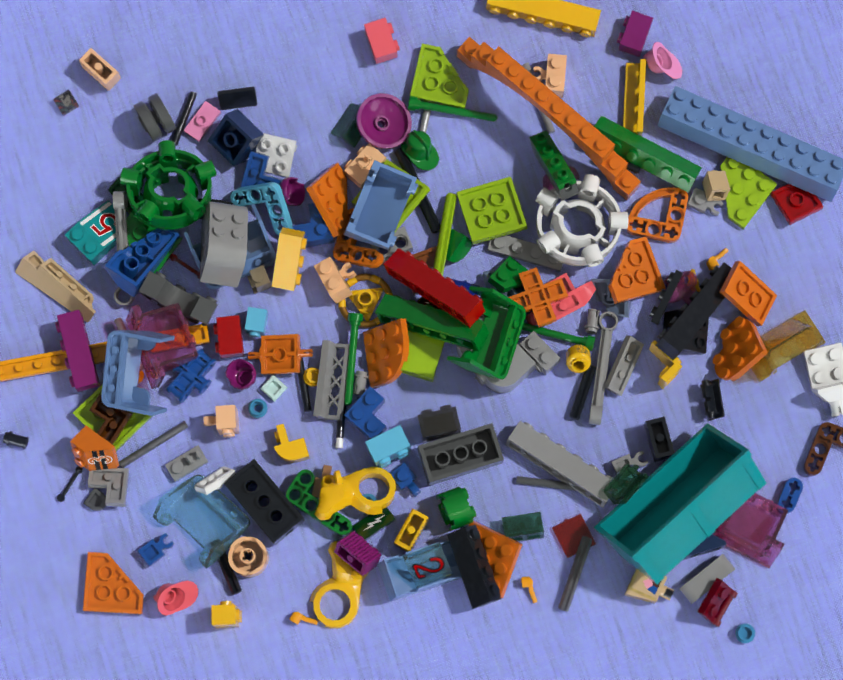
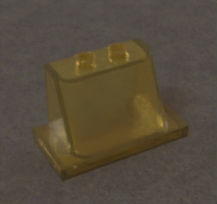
M805 310L761 336L768 353L751 369L759 382H762L775 374L778 367L803 352L820 347L826 343Z

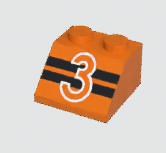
M85 426L70 441L71 451L75 458L74 461L79 467H85L87 470L93 471L114 469L119 466L115 446L88 426Z

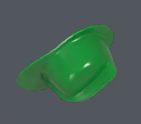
M413 130L407 139L400 144L403 152L417 168L432 170L438 165L439 154L431 144V138L425 132Z

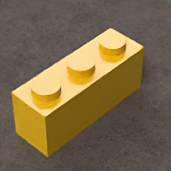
M284 227L280 231L271 287L294 291L296 286L300 285L302 274H299V268L303 267L305 258L302 256V250H305L307 245V239L304 238L305 231Z

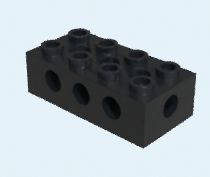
M255 459L224 483L274 545H277L305 521L303 516ZM251 483L257 484V489L253 492L247 490ZM263 498L270 499L269 504L265 507L260 506V501ZM275 513L282 514L281 520L277 522L272 520V516Z

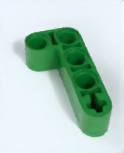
M301 470L286 491L287 499L293 506L337 535L345 537L353 530L351 521L338 512L333 514V518L330 521L319 520L316 517L315 511L318 507L319 499L309 493L314 486L315 477L310 470ZM303 475L311 476V481L308 484L301 482ZM293 491H299L300 498L292 500L290 494ZM310 501L317 504L316 509L313 511L306 509V505ZM337 517H339L338 522L344 525L347 523V531H340V526L335 523Z

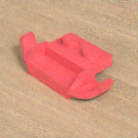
M567 273L551 280L554 281L562 278L568 294V298L551 303L557 320L584 307L596 291L592 281L575 289ZM533 312L525 317L528 324L537 325Z

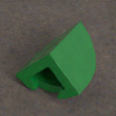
M451 229L446 259L450 262L462 260L473 246L472 241L464 234Z

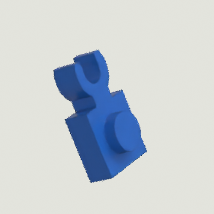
M166 533L160 536L159 542L156 543L152 539L138 550L150 567L165 556L162 550L169 549L174 545L173 541L169 544H164V539L168 537Z

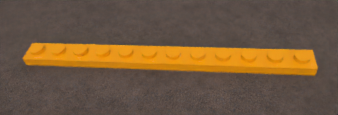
M199 324L157 332L175 336V339L156 343L153 349L142 350L141 356L210 343L208 326ZM107 342L91 344L95 364L105 363ZM59 350L0 361V382L68 370L64 359L67 358L66 351Z

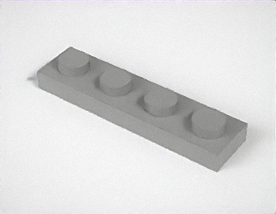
M507 235L491 239L487 251L507 257L510 256L517 260L559 272L563 263L557 261L548 253H543L538 244Z

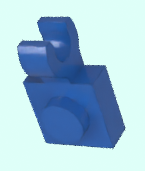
M405 462L391 473L401 490L407 487L414 497L421 493V490L413 482L417 477Z

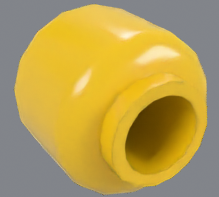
M573 345L567 350L566 365L570 371L582 373L589 369L591 353L586 346Z

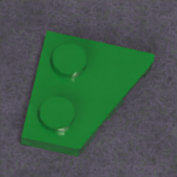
M509 256L489 277L487 282L502 293L511 289H518L523 287L519 273L525 272L528 269Z

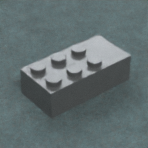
M492 423L418 445L417 448L429 486L502 464L504 461Z

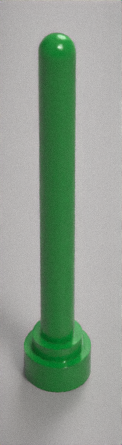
M410 96L408 110L413 112L424 109L493 122L498 119L496 114L422 102L421 99H417L415 96Z
M348 313L351 331L344 399L346 405L352 404L358 327L363 322V314Z
M524 323L522 327L523 331L531 333L534 331L539 335L586 346L591 352L596 338L590 335L582 338L543 327L538 328V326Z

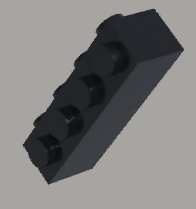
M476 525L466 526L447 534L472 609L501 600L500 590L496 585L493 570L489 565L487 553L481 542L480 533Z

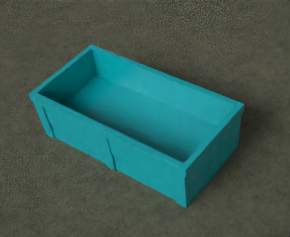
M707 423L594 526V529L611 544L621 557L654 583L658 584L701 542L716 531L715 529L754 493L766 485L767 482L752 459L749 449Z

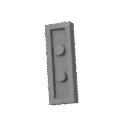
M626 335L605 382V389L617 396H622L644 346L643 343L632 336Z

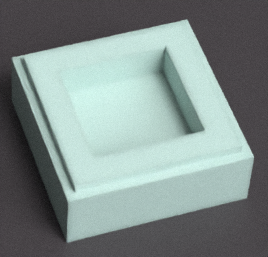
M272 375L260 389L276 402L287 390V386Z

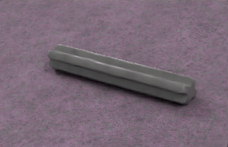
M583 536L579 544L558 606L560 610L569 611L592 543V539Z

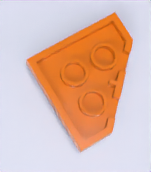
M337 162L332 164L306 188L333 238L343 233L348 225L347 178Z
M647 236L630 240L623 251L608 285L614 304L659 293L662 289L666 290Z
M473 521L469 526L476 525L480 533V539L486 550L489 565L493 570L496 585L499 587L501 598H503L523 544Z
M88 552L83 611L142 615L144 594L108 553Z

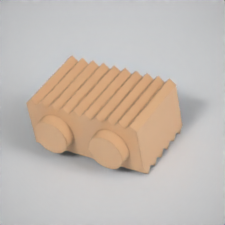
M92 48L79 59L82 68L107 90H111L121 79L118 71Z

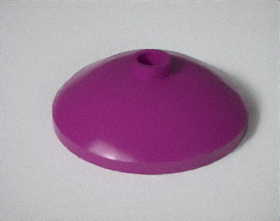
M380 93L368 97L360 105L356 116L357 127L361 136L370 145L380 149H392L399 146L407 139L411 131L412 121L408 108L400 99L390 94ZM378 122L382 123L383 127H379Z

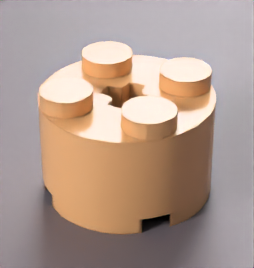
M240 537L230 546L228 561L237 574L250 578L258 576L266 569L269 555L266 547L259 539ZM246 553H248V554H252V553H253V555L251 556V558H252L251 561H248V560H245V561H244V559L246 558V556H245Z

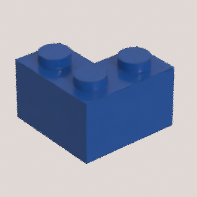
M314 203L308 204L311 222L293 225V229L305 231L304 238L307 239L306 248L334 243L333 236Z
M369 387L345 413V419L368 439H372L387 430L386 425L374 416L385 403V399L372 387Z

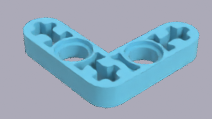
M269 182L239 187L231 193L230 200L234 205L246 206L265 203L273 229L277 235L282 230L281 224L286 228L293 229L282 189L277 183ZM252 190H256L259 193V199L253 196ZM237 195H239V196H244V195H246V197H244L243 199H241V198H238ZM274 205L281 208V214L275 212Z

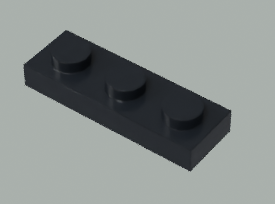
M676 269L675 273H670L666 281L669 285L666 290L662 289L658 297L661 302L658 307H653L649 315L652 317L651 322L659 324L683 272Z

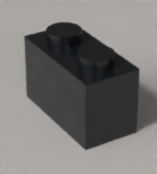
M665 416L646 421L644 427L654 462L670 458L675 452Z

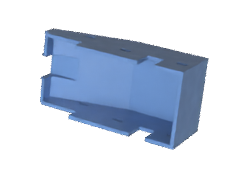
M449 540L418 548L400 556L396 555L386 558L378 564L390 602L462 578ZM441 557L444 560L445 566L438 573H429L418 569L421 575H426L423 579H418L412 568L413 564H420L436 569L439 567V563L436 561L430 562L429 558Z

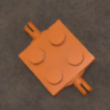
M299 334L261 336L259 352H248V355H250L248 359L260 360L261 374L263 375L300 373L301 357H312L313 351L312 349H301Z

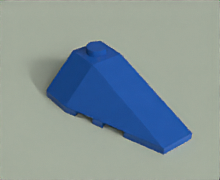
M157 228L148 233L143 239L131 243L124 250L117 251L104 268L120 289L135 297L149 271L154 273L180 237V234L175 230Z

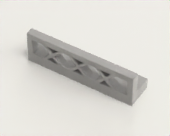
M323 340L313 413V416L319 419L342 420L349 344L333 343L330 340ZM337 348L345 349L344 356L340 360L336 357ZM340 366L342 368V375L336 379L334 370ZM338 385L340 393L334 398L331 392ZM335 403L338 407L337 415H329V408Z

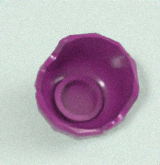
M286 177L279 185L287 206H299L305 199L304 184L296 181L298 178Z
M236 359L227 366L225 375L234 388L240 390L248 389L255 382L256 370L250 362Z

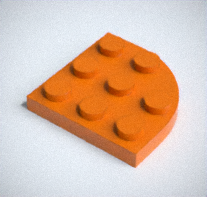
M401 318L363 332L369 382L372 388H378L394 382L402 373L400 370L404 361L407 362L409 336L406 319Z

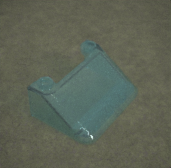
M195 475L159 499L153 518L163 526H168L173 521L178 523L204 548L199 555V561L207 569L248 529L250 519L219 489L212 491L208 495L196 492L194 485L206 477Z

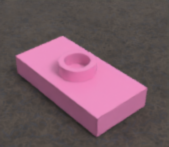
M205 101L183 130L184 133L200 142L219 117L221 111Z

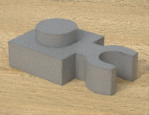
M696 187L687 204L688 207L705 213L706 209H708L714 216L719 215V211H716L714 206H723L722 201H707L705 191Z
M643 451L638 452L632 459L630 454H627L611 462L619 480L636 473V466L644 467L648 464V461L640 462L638 460V457L644 454Z

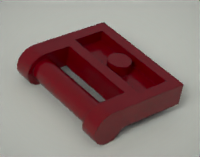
M716 578L697 612L708 622L719 627L722 623L723 615L738 593L731 589L723 580Z

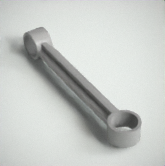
M126 191L113 192L117 251L128 247L126 215L128 198ZM118 287L115 290L114 299L118 304L127 306L133 303L135 297L132 296L127 303L120 302L118 294L122 289Z
M610 311L602 313L598 321L601 336L589 415V424L595 425L601 424L605 393L604 385L607 378L612 333L618 324V317ZM605 316L612 317L615 320L614 327H604L601 322Z

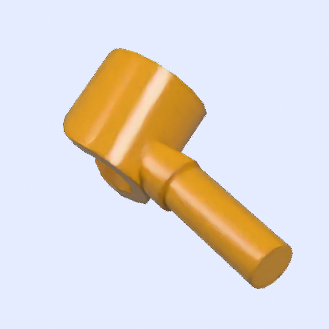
M727 248L718 255L710 257L706 262L710 271L716 265L719 267L717 260L729 252Z
M522 577V588L528 587L532 602H538L534 593L532 579L530 577Z
M293 612L289 618L290 621L297 625L301 620L315 625L318 623V620L308 618L299 612Z

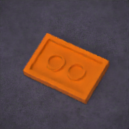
M741 261L734 262L720 290V293L756 326L763 325L777 297Z

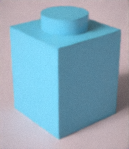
M248 307L245 332L249 333V336L259 338L260 335L265 336L268 311L266 309Z

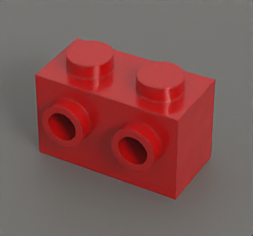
M240 316L217 317V323H213L214 334L218 335V342H215L216 354L220 353L221 359L244 356Z

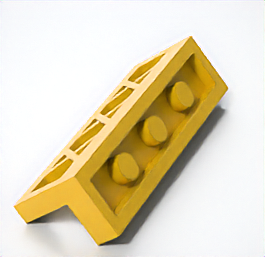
M640 59V63H626L623 127L640 136L643 133L646 59Z

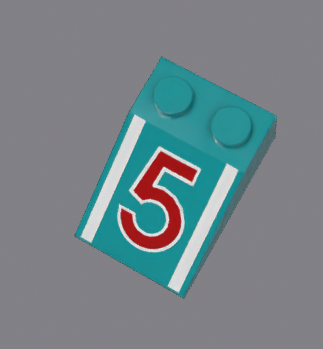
M109 200L78 221L65 234L67 240L93 266L116 246L115 210Z

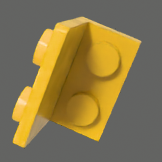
M654 340L649 350L666 366L658 377L660 379L658 385L664 389L679 374L682 362L678 357L672 360L655 346L658 342Z

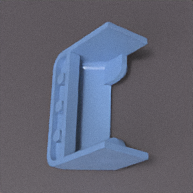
M252 204L251 207L256 220L248 223L247 255L241 278L249 276V271L263 265L264 268L272 266L276 260V254L255 204ZM184 232L200 271L201 243L193 246L188 232ZM205 283L209 289H217L224 286Z
M115 330L110 332L107 338L101 395L103 404L110 408L149 416L167 412V408L150 405V393L147 389L138 387L142 350H151L156 346V343L174 340L175 336L138 330Z

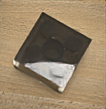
M441 406L440 410L433 412L432 409L421 411V414L418 415V424L423 443L461 433L456 406Z

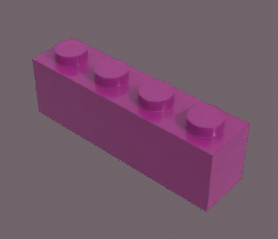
M75 310L57 315L58 321L55 324L58 333L62 334L63 339L60 340L62 351H66L67 358L64 359L67 369H71L72 376L69 377L72 388L75 387L80 392L101 386L81 311Z

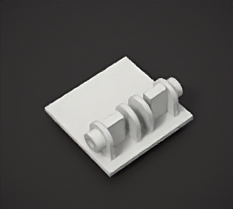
M263 133L264 136L257 144L256 152L270 156L265 172L289 177L294 152L297 149V141Z

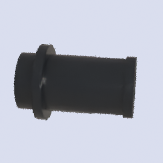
M13 431L6 432L3 438V443H6V446L13 445L26 449L29 442V437L13 434Z

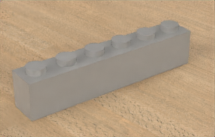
M519 421L506 441V446L560 481L568 484L602 508L618 485L614 478L609 475H603L597 467L592 464H586L580 456L569 453L563 445L555 444L546 434L538 433L527 422Z

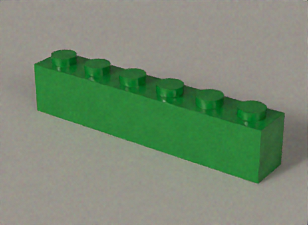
M603 116L594 125L596 129L615 144L614 151L623 159L689 193L702 167Z
M385 294L375 311L380 323L386 324L400 318L406 319L408 331L478 352L489 334L485 323L480 319L471 327H468L444 310L434 308L429 304H420L412 299H402L398 295Z

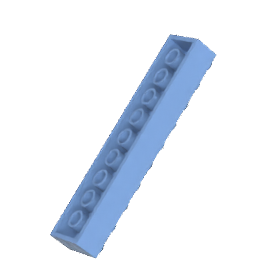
M677 86L674 87L657 125L660 128L832 202L843 179V158Z

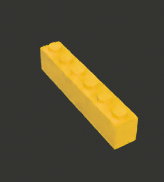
M487 0L486 10H489L492 14L499 15L501 13L511 19H525L526 22L531 24L541 23L547 28H561L562 31L567 33L577 32L583 37H595L601 10L562 0Z

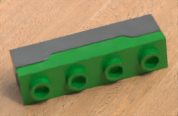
M545 130L529 137L533 153L561 201L579 194L576 178L548 131Z

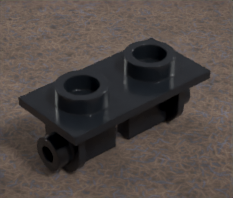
M719 379L701 381L702 385L700 387L702 388L703 398H705V416H707L709 421L725 417Z

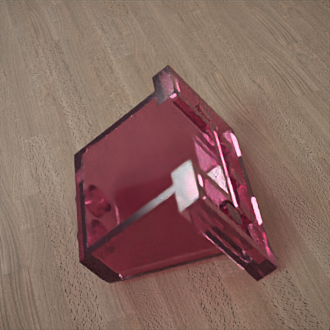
M179 303L142 313L139 305L131 307L126 318L129 330L152 331L175 336L174 340L156 343L153 349L142 350L141 362L152 389L158 388L166 375L165 372L197 359L196 341L193 334L190 335L188 329L189 322L183 316Z
M754 493L715 529L716 531L713 534L725 540L726 547L770 568L784 546V543L776 540V537L788 510L772 500Z

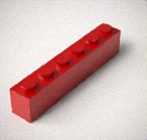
M398 248L384 263L390 276L468 327H471L485 312L482 305L483 301L478 295H471L465 287L457 286L451 278L443 277L437 269L429 268L423 260L420 259L418 261L409 251L404 252Z

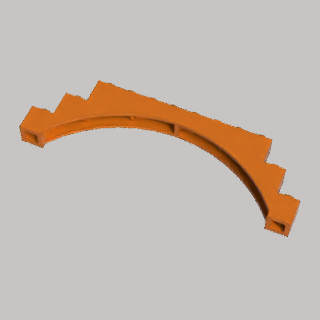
M468 37L457 49V58L470 69L474 68L502 82L552 120L584 151L607 178L613 190L626 201L639 188L641 181L627 170L628 162L614 151L615 144L498 46L494 50L485 42L479 45L471 37Z

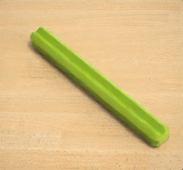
M448 193L445 198L433 268L437 269L442 276L457 195L453 193Z

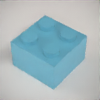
M401 425L365 441L366 448L376 467L385 468L392 464V460L396 458L401 460L409 456L408 453L411 451V445Z

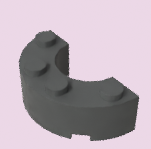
M149 271L139 290L144 297L149 300H155L158 303L157 305L195 324H198L200 321L202 326L208 325L218 306L217 300L210 296L204 298L195 292L192 294L185 292L186 289L178 284L173 285L166 279L164 274L157 271L156 273Z

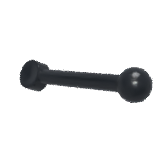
M81 467L75 468V473L62 494L57 496L59 502L65 501L66 493L78 474L83 471Z

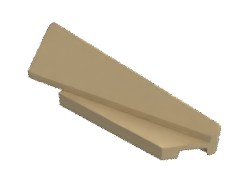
M35 251L22 258L15 271L16 274L68 310H80L84 321L89 322L96 312L92 307L93 295L52 258L44 262Z

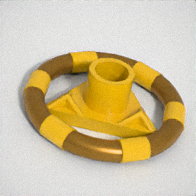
M358 274L346 281L349 288L363 280L371 281L382 287L352 290V295L349 296L366 320L359 327H374L379 325L380 321L378 317L370 320L383 290L385 294L393 296L389 285L382 278L374 274ZM344 299L338 303V307L342 316L348 321L349 312L346 309V300Z

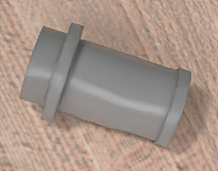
M588 309L587 323L584 325L586 333L597 334L600 310Z
M356 371V374H354L353 394L362 395L365 392L366 381L369 379V376H367L368 372Z

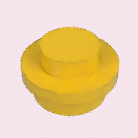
M312 367L304 372L303 380L308 386H317L319 369Z

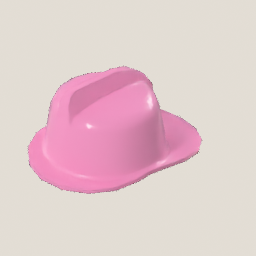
M655 42L652 49L643 56V59H646V64L653 73H666L673 79L681 78L682 67L680 62L660 42Z

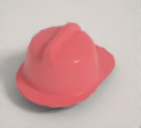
M188 580L176 584L167 583L158 589L153 598L157 602V608L162 615H171L188 608L196 601L198 587L194 582Z

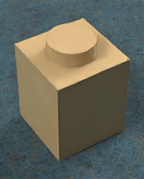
M717 170L707 171L702 181L707 201L725 200L730 191L726 172Z

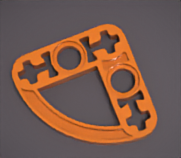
M674 187L662 188L648 193L631 210L628 217L627 232L634 236H647V238L668 243L677 242L682 231L688 193ZM678 193L682 194V198H684L681 200L679 207L676 206L677 198L674 197ZM670 197L666 222L637 217L641 210L649 203L657 199ZM678 211L681 214V218L673 220L670 216L671 212ZM637 222L638 226L643 227L644 223H646L645 233L642 232L643 228L639 227L636 230H632L630 224ZM655 225L658 227L659 232L652 235L649 233L648 227ZM662 227H665V232H670L673 229L674 233L677 234L673 238H670L668 233H664L663 237L660 236Z

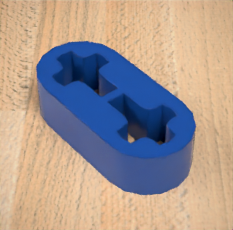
M790 478L785 483L777 502V508L781 513L788 514L796 507L803 489L801 480ZM797 483L796 487L799 489L794 490L793 494H789L791 490L789 484ZM789 497L791 508L784 509V505L781 502H785Z

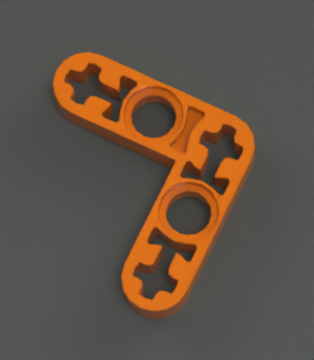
M354 208L348 210V222ZM344 232L337 237L333 257L339 262H349L352 265L378 268L382 265L384 256L378 250L355 246L357 240L353 238L345 240ZM345 251L349 254V256L346 254H341L340 256V253H343ZM358 252H362L361 258L355 260V255ZM368 256H369V257H372V258H375V257H377V258H376V260L374 259V260L371 261L370 259H368Z

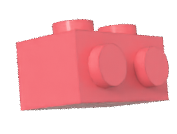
M385 17L364 24L365 33L376 64L397 58V51L400 49L397 40L392 38L391 34L394 31L391 22L387 23Z

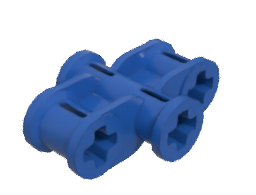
M202 348L197 351L188 364L181 357L171 369L172 372H177L179 375L170 383L166 391L175 395L180 403H183L195 388L199 390L198 393L203 394L212 382L204 377L214 367L217 360L211 359L204 353Z

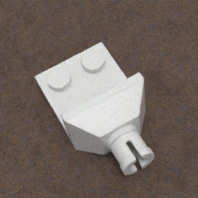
M839 342L804 350L803 354L812 393L823 401L829 402L832 417L840 416V414L843 415L842 343Z

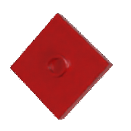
M791 184L771 192V197L789 225L823 209V205L816 195Z

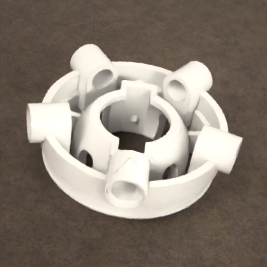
M592 174L584 175L583 181H576L579 191L577 195L580 199L567 202L563 200L558 205L560 197L554 188L550 191L544 187L535 200V202L540 204L536 218V229L539 239L536 241L543 253H548L557 261L571 266L588 265V267H594L604 262L603 258L615 247L621 229H628V212H620V208L612 195L599 186L601 181L599 177ZM596 200V201H598L599 203L595 206L594 204H592V203H590V202H593V203H594V201ZM602 206L609 213L608 235H613L611 242L603 238L606 228L604 217L599 210ZM577 207V211L585 212L595 220V226L598 229L597 235L594 237L588 233L578 236L570 233L564 225V216L562 215L567 213L568 209ZM553 212L550 223L551 230L544 234L542 231L543 214L548 217ZM601 244L602 246L606 247V249L600 251L598 245ZM585 247V248L582 250L580 257H574V256L567 255V253H568V254L577 255L578 252H579V249Z

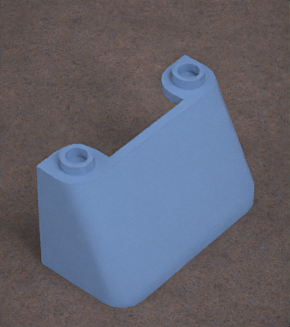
M374 160L344 235L387 250L389 246L393 248L397 239L394 236L395 230L410 194H415L418 184L415 183L417 177Z

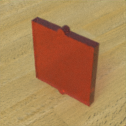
M581 514L569 520L565 519L563 523L552 527L567 558L577 553L583 536L592 539L590 547L596 545Z

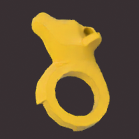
M379 467L364 468L344 477H341L339 470L334 471V475L327 474L322 477L319 503L315 515L319 520H328L335 512L342 510L348 505L366 514H383L382 510L388 507L394 500L396 482L388 471ZM367 478H378L385 482L389 493L381 500H369L361 494L359 490L360 483Z
M338 541L331 542L328 548L332 558L333 576L318 585L312 592L309 602H313L314 613L318 620L325 627L331 629L345 627L355 619L360 605L361 586L363 580L368 575V572L364 576L359 574L334 552ZM331 590L342 591L350 599L349 612L339 620L326 618L320 610L322 597Z

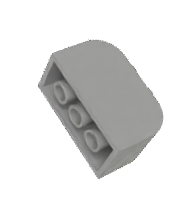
M208 201L201 227L200 282L238 287L247 255V207Z
M481 315L479 319L484 322L485 316ZM517 344L508 374L504 379H495L475 373V379L482 386L485 384L496 393H508L514 390L535 370L536 362ZM456 345L457 353L460 358L465 351H474Z

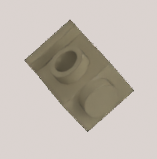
M263 265L249 271L250 275L247 278L254 294L271 288V282Z

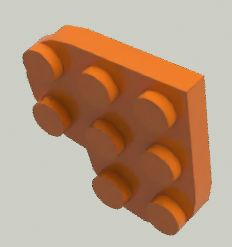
M738 316L727 328L721 331L720 337L723 349L713 357L715 372L719 378L725 381H735L768 354L753 322Z

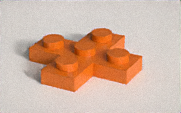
M537 267L519 273L525 291L508 298L522 305L526 312L532 311L538 328L556 322L557 319L551 303L568 298L562 278L543 284Z

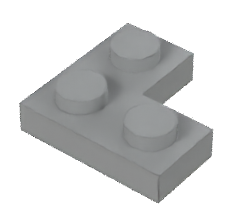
M114 468L89 471L88 487L107 488L106 506L125 507L129 469Z

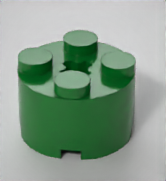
M458 486L436 495V500L440 499L441 504H438V508L446 525L450 524L451 526L449 531L473 523V519L476 517L474 507L469 506L467 500L469 495L465 487L461 489Z

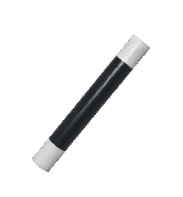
M345 403L342 420H337L335 448H343Z

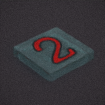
M440 542L403 556L416 588L453 575Z

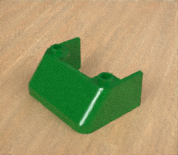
M470 286L469 290L479 295L483 301L482 305L485 312L482 315L485 316L484 323L489 334L479 352L467 350L462 354L461 358L447 356V360L465 370L502 380L507 376L526 317L525 308L495 289Z

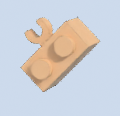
M548 54L546 70L536 66L533 68V72H539L540 76L536 78L539 81L545 80V86L558 97L563 98L567 55Z
M370 144L366 147L363 145L357 152L358 156L354 160H349L344 167L345 176L360 189L363 188L374 160L380 163L386 161V157Z
M328 257L314 265V268L330 297L337 304L352 295L345 279L354 278L357 274L354 270L347 273V270L352 267L349 262L345 263L342 269L339 270L333 259Z
M235 405L215 406L216 416L203 417L204 425H216L217 431L224 438L235 437V434H239L238 410Z

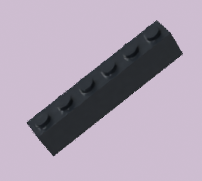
M725 262L720 267L717 265L709 273L712 277L709 280L705 278L699 286L701 290L699 292L695 291L689 298L690 304L685 303L678 311L681 315L679 317L674 316L668 323L670 328L668 330L664 329L659 334L658 338L660 340L655 346L672 360L682 352L725 297L720 293V290L731 270V267Z

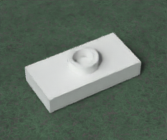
M223 466L195 484L196 492L208 495L212 491L222 488L223 484L234 476L236 472L234 469Z

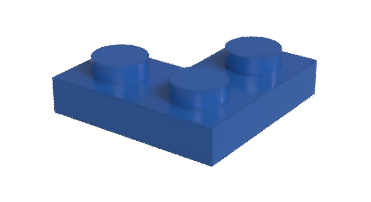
M250 151L241 187L275 182L280 185L282 179L265 174L270 156Z

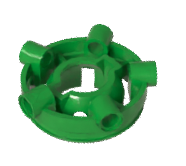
M164 140L158 144V151L139 160L132 169L123 168L120 183L126 185L129 203L140 222L158 229L173 230L191 225L204 215L208 201L211 202V178L217 176L211 160L203 162L189 152L176 150L173 141ZM169 172L177 173L178 183L185 185L183 189L185 197L179 201L174 196L162 197L154 191L159 185L170 181ZM194 173L196 174V179L201 187V190L204 191L207 189L203 199L200 202L197 200L198 187L194 179L191 177ZM147 177L144 185L143 201L136 204L134 201L135 196H140L144 184L143 179ZM163 211H171L172 216H164Z

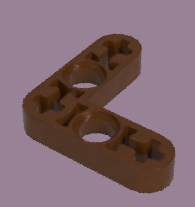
M829 422L820 425L803 468L806 474L816 476L821 472L832 444L843 448V443L840 441V435L843 434L842 427ZM829 427L830 432L835 434L836 430H838L839 433L837 434L836 439L833 440L832 438L834 437V435L828 434L827 436H825L824 431H822V429ZM817 444H822L825 447L824 454H817L815 452ZM811 455H813L816 458L822 459V461H820L819 459L817 460L815 466L818 468V470L815 469L813 472L810 471V467L808 466V464H812L815 459L812 458Z

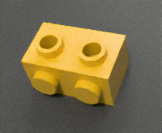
M221 601L220 605H211L213 627H239V622H242V610L238 609L232 601Z

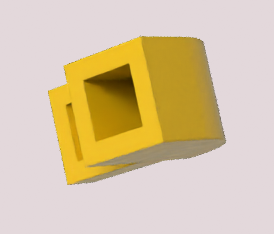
M284 424L277 425V431L274 434L277 443L281 442V444L274 446L278 456L290 463L310 459L304 438L289 442Z

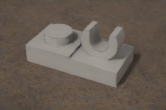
M199 445L165 466L174 481L177 482L207 464L208 460Z

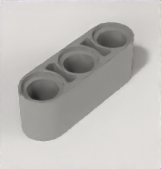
M722 554L679 589L689 602L693 604L710 590L716 578L723 580L735 568L725 555Z

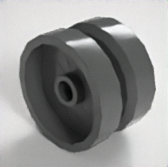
M157 93L148 97L151 110L142 101L133 105L145 132H148L153 142L162 138L159 125L168 134L177 129Z

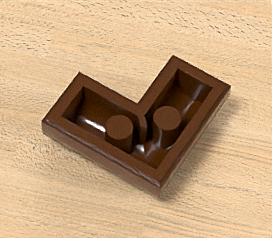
M99 394L89 410L105 420L97 434L112 445H114L133 415L125 410L105 406L102 402L101 394Z

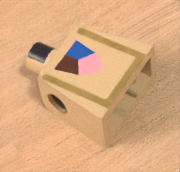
M636 568L624 595L656 603L659 596L670 601L674 590L664 585L667 576L660 583L656 584Z

